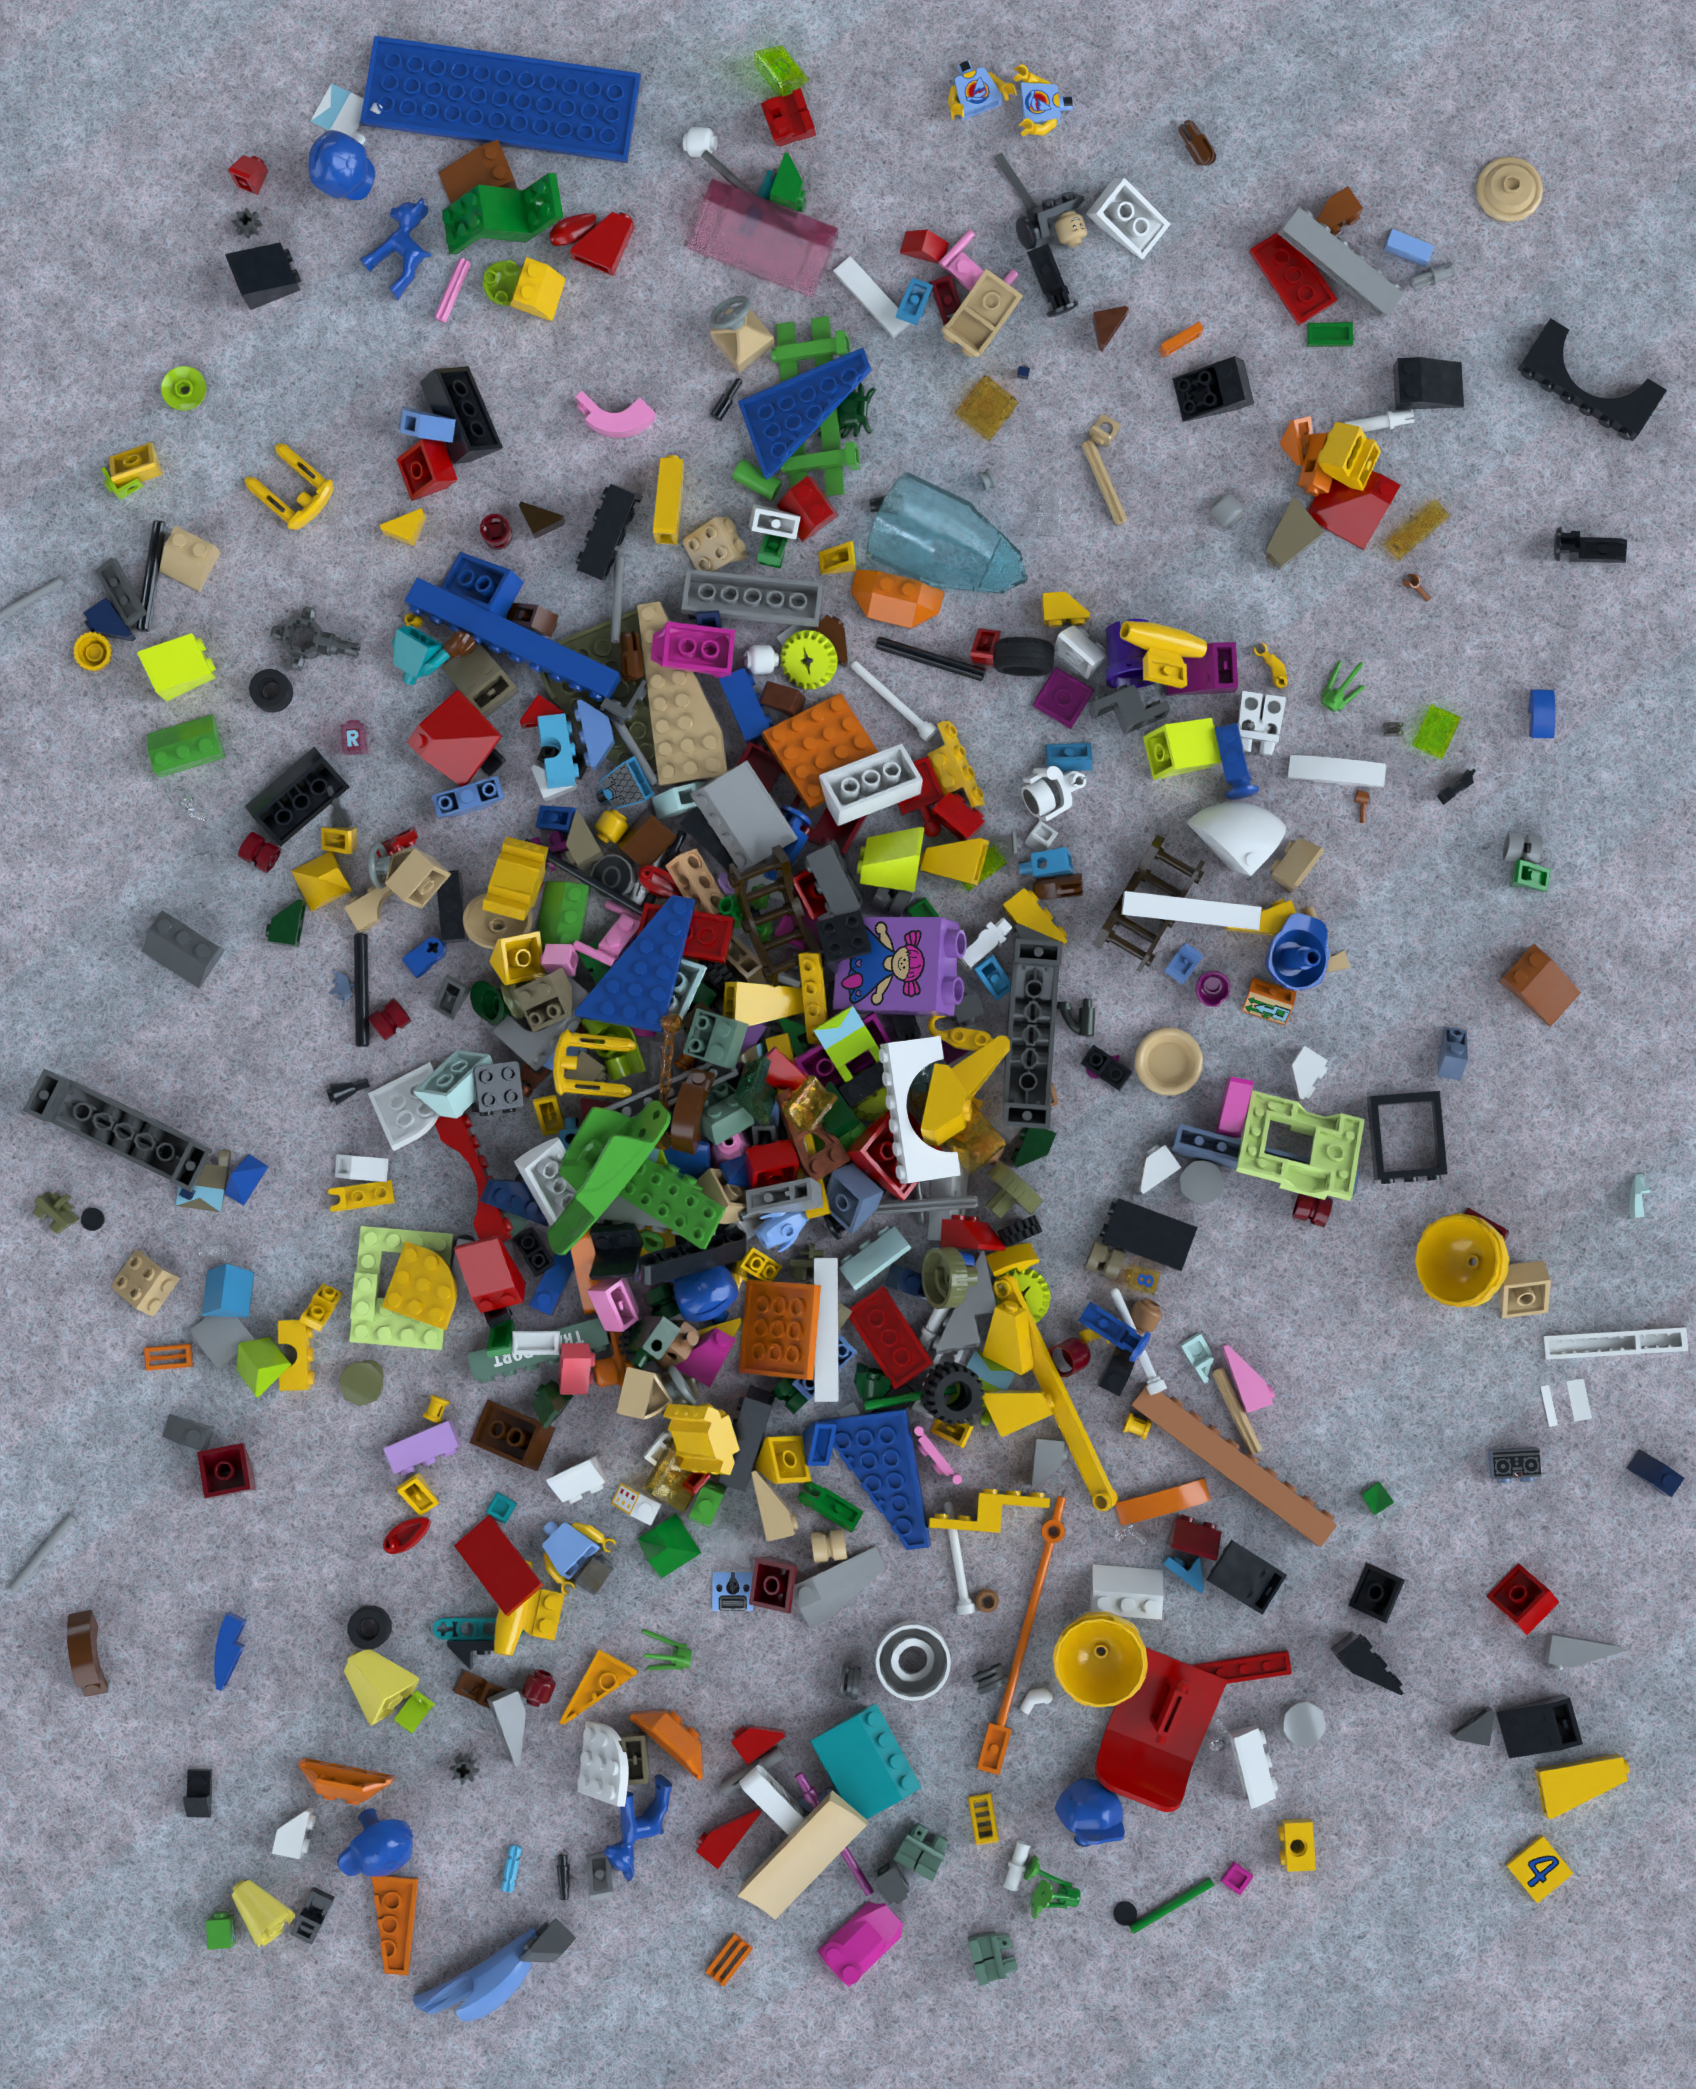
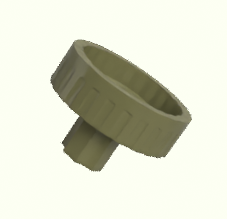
M998 1161L986 1174L999 1190L985 1206L998 1218L1001 1219L1015 1203L1030 1215L1042 1204V1198L1001 1161Z
M954 1247L932 1248L926 1253L921 1275L924 1294L928 1302L936 1309L959 1307L966 1297L967 1287L975 1286L978 1283L976 1267L965 1265L961 1253Z

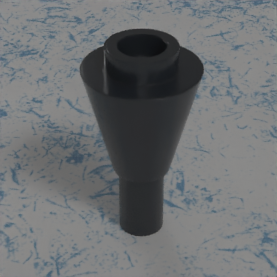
M367 1078L355 1083L329 1084L330 1089H327L326 1092L330 1103L335 1102L337 1106L357 1091L366 1089L370 1085Z

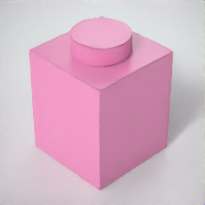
M546 944L544 953L541 954L540 962L547 974L563 967L566 976H575L579 955L572 944Z

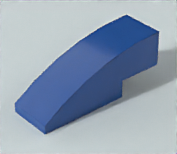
M232 1612L227 1613L224 1617L215 1649L214 1676L216 1689L219 1691L226 1688L245 1647L244 1644L237 1642L247 1620Z

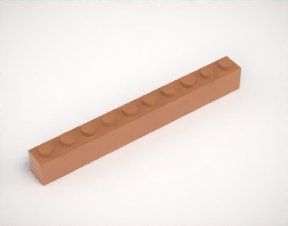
M1147 1382L1144 1384L1130 1403L1132 1407L1317 1546L1322 1547L1337 1526L1333 1522L1335 1518L1324 1509L1321 1512L1313 1507L1316 1504L1306 1495L1302 1498L1294 1493L1297 1488L1286 1480L1282 1484L1276 1479L1277 1473L1267 1466L1265 1469H1262L1257 1465L1259 1462L1257 1458L1248 1452L1246 1455L1238 1450L1240 1446L1230 1438L1225 1441L1219 1436L1221 1431L1211 1424L1208 1427L1200 1422L1202 1417L1193 1410L1188 1413L1181 1408L1184 1404L1177 1398L1172 1396L1169 1399L1163 1394L1165 1390L1150 1396L1147 1390Z

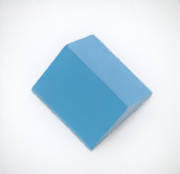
M229 1264L207 1270L202 1316L249 1318L254 1272Z

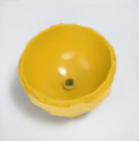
M1456 1213L1441 1217L1435 1222L1430 1223L1421 1233L1422 1237L1417 1245L1415 1264L1423 1290L1432 1299L1444 1305L1454 1307L1479 1306L1490 1300L1506 1279L1510 1259L1503 1236L1484 1219L1473 1215ZM1474 1258H1475L1476 1261H1477V1263H1476L1475 1266H1473V1264H1472V1260H1473Z
M1111 1612L1084 1613V1615L1076 1618L1063 1629L1054 1646L1053 1664L1055 1676L1064 1691L1074 1701L1084 1706H1116L1140 1690L1146 1678L1148 1667L1146 1647L1138 1629L1127 1619ZM1103 1647L1106 1651L1099 1653L1097 1648Z

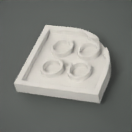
M430 1062L368 1093L389 1144L394 1151L426 1134L439 1117V1114L414 1093V1090L435 1071Z
M586 1721L583 1732L584 1742L580 1757L581 1766L577 1782V1792L614 1806H625L628 1786V1759L626 1752H623L618 1742L621 1741V1738L610 1726L595 1721Z

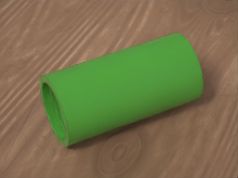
M745 459L739 462L732 475V479L770 501L774 500L783 481L774 476L766 480L762 469Z

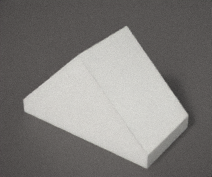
M533 765L531 768L545 802L572 792L577 788L575 782V786L547 789L545 770L536 765Z

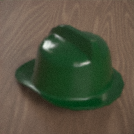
M477 981L473 984L470 991V1000L473 1010L481 1018L495 1026L501 1020H504L505 1017L512 1014L504 1002L501 989H497L485 981Z

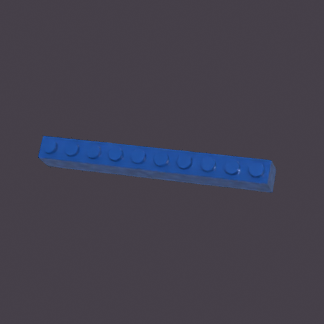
M418 577L404 600L409 607L408 610L414 615L420 617L423 614L429 617L428 620L435 625L441 626V624L448 626V629L453 633L457 631L467 632L474 638L476 644L481 645V643L489 646L488 648L497 654L503 652L509 655L508 658L518 664L524 662L529 665L528 667L537 673L543 671L549 674V678L558 683L564 681L569 684L571 689L581 693L583 690L598 702L604 700L605 697L610 700L622 679L618 671Z

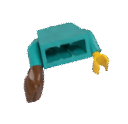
M409 613L404 618L406 625L396 629V635L392 639L393 663L404 671L402 681L409 685H415L417 678L431 675L449 657L459 658L472 653L476 642L467 632L457 631L443 646L442 643L420 631L418 628L421 627L423 620L419 616Z

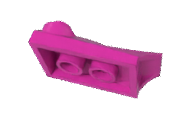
M667 621L661 630L653 634L651 660L658 663L661 667L707 673L717 678L731 676L735 630Z
M869 1901L831 1936L817 1952L840 1980L850 1987L901 1938L903 1923L885 1903L875 1904Z

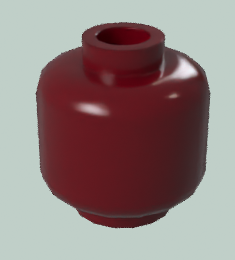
M541 1669L528 1673L522 1688V1695L527 1698L526 1702L528 1704L539 1707L540 1704L550 1702L556 1686L553 1675Z

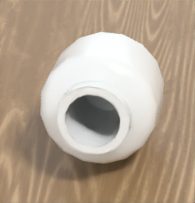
M691 127L687 133H684L683 148L690 157H701L705 150L712 154L713 150L717 149V136H713L710 128Z
M751 645L748 651L744 653V666L751 674H771L774 667L778 666L779 656L778 653H774L771 645Z

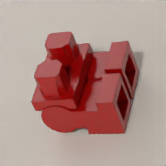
M801 88L793 90L792 94L787 96H776L761 103L776 146L781 147L795 141L816 136L815 127Z

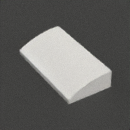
M559 1138L548 1140L534 1147L514 1161L550 1226L554 1224L576 1194V1190L558 1172L562 1158L566 1153Z

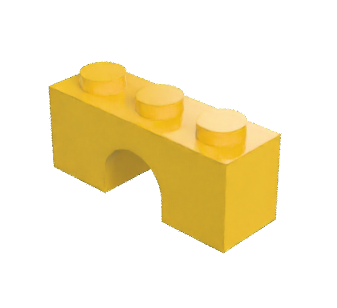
M300 1320L278 1321V1344L292 1345L297 1352L295 1363L279 1377V1391L311 1390V1385L315 1383V1373L311 1371V1362L314 1361L315 1354L314 1348H310V1338L314 1337V1329L300 1323Z

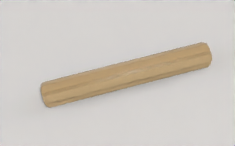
M1088 440L1082 444V448L1115 524H1123L1127 521L1125 512L1094 441Z
M1223 1367L1215 1369L1212 1375L1251 1455L1259 1453L1262 1447Z

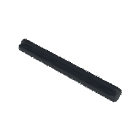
M159 520L153 521L140 601L147 614L137 621L136 627L141 632L150 631L166 530V523Z
M878 637L875 645L877 650L978 681H982L985 675L984 668L884 637Z
M364 933L354 934L356 1047H368V936Z

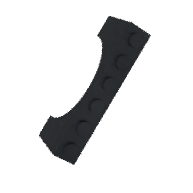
M1550 318L1517 370L1521 371V375L1524 378L1540 383V387L1547 392L1553 391L1558 394L1564 403H1572L1579 407V411L1586 416L1592 415L1598 419L1599 424L1603 427L1613 428L1621 438L1634 441L1667 390L1647 378L1636 391L1620 398H1600L1583 391L1571 379L1564 364V343L1570 330Z

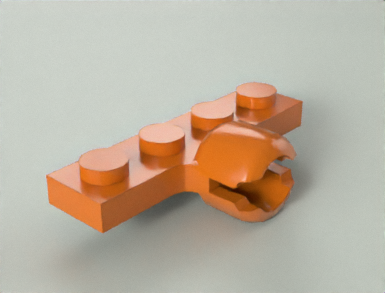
M608 1331L613 1355L609 1358L596 1360L595 1366L592 1367L597 1386L606 1387L616 1384L622 1390L627 1367H635L630 1364L631 1360L627 1361L625 1359L626 1355L622 1356L621 1354L622 1348L618 1346V1344H621V1341L618 1340V1337L622 1334L616 1331Z

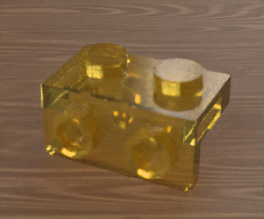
M809 1075L782 1111L797 1129L812 1132L825 1114L832 1108L838 1097L836 1094L827 1092L815 1076Z

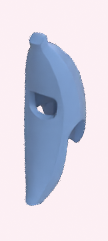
M531 1927L528 1932L513 1940L479 1965L436 1988L415 1994L413 1997L415 2007L426 2013L434 2014L467 1999L456 2010V2015L461 2021L478 2020L492 2013L514 1994L528 1974L532 1962H522L519 1958L525 1952L523 1946L532 1937L536 1939L539 1936L536 1933L537 1930Z

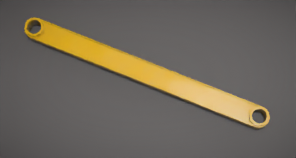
M1011 1275L1003 1276L994 1283V1293L998 1296L1001 1303L1006 1300L1013 1301L1019 1307L1027 1310L1034 1361L1032 1371L1041 1390H1044L1046 1395L1050 1394L1054 1401L1053 1416L1093 1499L1094 1507L1099 1511H1107L1116 1504L1118 1499L1117 1493L1113 1490L1048 1352L1018 1287V1281Z

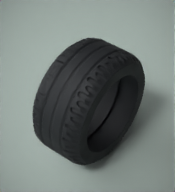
M1007 637L995 643L993 665L1000 673L1034 677L1047 675L1054 668L1055 649L1052 643L1047 640L1031 637Z

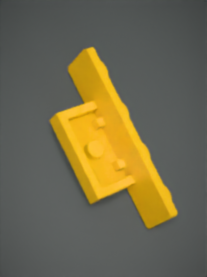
M950 721L937 723L945 745L928 753L927 756L944 796L949 792L954 793L964 788L971 807L985 805L983 800L984 794L975 781L974 770L968 764L966 751L960 745L955 726Z
M802 952L798 956L807 1042L809 1044H819L821 1042L813 1029L828 1020L822 959L820 953Z

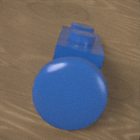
M1238 723L1215 728L1225 780L1232 786V790L1225 793L1226 798L1238 800L1257 794L1259 786L1251 785L1252 776L1247 767Z
M783 805L780 810L798 838L783 847L792 866L808 839V836L799 828L801 825L810 827L812 822L801 811L791 806ZM776 871L766 872L764 877L775 882V879H777Z
M1091 1301L1078 1319L1080 1323L1123 1351H1130L1132 1354L1129 1361L1135 1362L1141 1356L1151 1338L1149 1331L1143 1337L1137 1334V1330Z

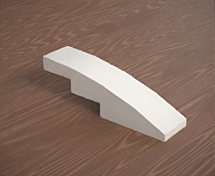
M1290 755L1288 778L1313 780L1314 782L1337 783L1338 785L1384 787L1387 765L1341 758Z

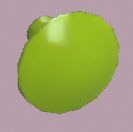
M507 260L493 263L483 275L482 285L485 294L498 305H510L521 270L514 261Z

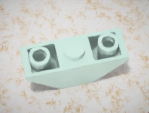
M695 782L675 787L652 797L657 818L661 820L689 813L695 807L700 810L690 794L706 782Z

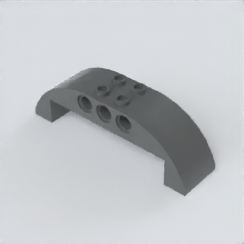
M1029 939L1015 940L1007 1024V1038L1010 1040V1051L1005 1055L1003 1126L1050 1129V1094L1059 967L1062 960L1063 942Z
M43 1069L23 1109L24 1112L38 1119L51 1122L170 1180L169 1182L189 1192H192L212 1152L211 1148L194 1138L104 1094L47 1069Z

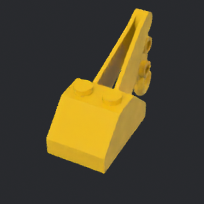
M932 1016L929 1019L927 1028L933 1037L940 1036L941 1040L954 1048L975 1052L953 1068H950L949 1065L934 1064L921 1125V1133L925 1144L939 1146L965 1129L966 1122L971 1121L973 1107H971V1099L1004 1056L1010 1051V1040L1006 1036L1001 1035L993 1039L985 1031L961 1027L942 1031L935 1028V1021L945 1016Z

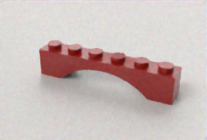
M463 1113L457 1119L444 1116L439 1117L435 1122V1127L441 1141L464 1157L476 1180L478 1204L473 1225L479 1240L497 1235L502 1242L513 1238L510 1230H513L510 1219L504 1216L502 1209L479 1201L488 1179L494 1178L487 1173L486 1168L489 1165L485 1156L480 1155L478 1148L481 1145L476 1134L473 1135L470 1127L473 1124L469 1115Z

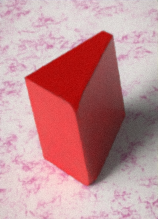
M692 1472L683 1482L682 1486L690 1495H694L711 1476L708 1473Z

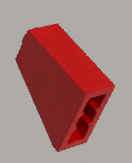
M611 212L571 248L570 254L572 259L614 276L635 228L632 218L622 212H619V214Z

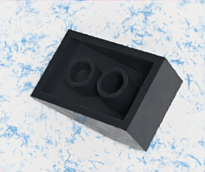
M1424 357L1397 358L1393 365L1395 410L1464 407L1462 362Z

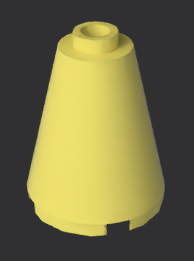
M241 1880L232 1889L234 1891L232 1898L258 1948H260L261 1944L265 1946L284 1931L282 1929L284 1923L287 1921L290 1925L295 1918V1913L251 1880Z

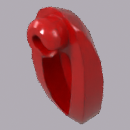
M593 213L579 214L559 221L550 231L549 238L553 246H565L580 241L593 229L596 215Z
M649 865L640 868L638 872L639 881L647 891L665 899H669L672 895L682 897L680 890L668 872L659 867Z
M415 1517L398 1524L387 1534L383 1541V1549L389 1554H400L413 1548L430 1528V1519L427 1517Z

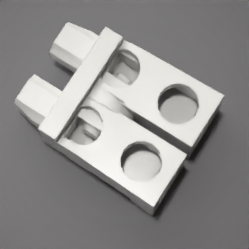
M1241 692L1237 723L1244 753H1250L1252 742L1260 743L1259 755H1272L1275 745L1279 742L1286 697L1267 694L1263 697L1261 693Z
M1004 917L995 925L992 922L987 924L977 940L966 949L965 955L957 959L959 964L969 973L973 967L992 953L995 947L1000 948L1004 944L1005 936L1010 933L1012 926Z

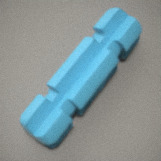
M512 1844L508 1849L507 1855L509 1857L506 1859L504 1879L501 1884V1890L504 1892H513L514 1880L517 1876L520 1861L518 1857L521 1856L522 1847Z

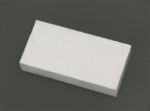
M513 1331L512 1355H560V1331Z

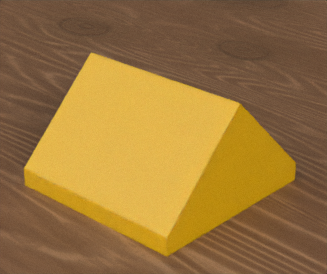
M152 442L109 456L111 479L118 488L136 478L144 482L163 475Z
M540 931L497 940L489 962L504 985L534 980L546 975L545 969L541 966L540 957L543 953Z

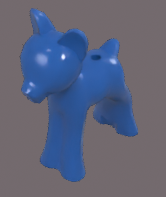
M423 198L416 204L406 202L397 208H392L390 217L395 219L400 227L378 248L359 259L362 265L371 272L380 262L395 251L403 257V272L389 287V290L398 301L405 289L414 280L415 270L424 258L431 257L430 252L423 251L410 237V232L428 214V206L424 205Z
M661 1774L654 1776L655 1798L642 1816L635 1817L633 1793L627 1791L625 1806H620L622 1840L616 1844L606 1846L604 1850V1855L607 1856L609 1863L617 1871H622L627 1881H631L634 1877L633 1847L635 1841L664 1833L663 1829H661L662 1821L668 1810L669 1797L673 1785Z

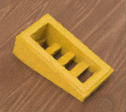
M991 1793L968 1797L976 1846L999 1842ZM988 1802V1806L974 1808V1803ZM989 1811L990 1816L976 1818V1813ZM991 1821V1826L978 1828L977 1823ZM981 1832H993V1835L991 1836H979V1833Z

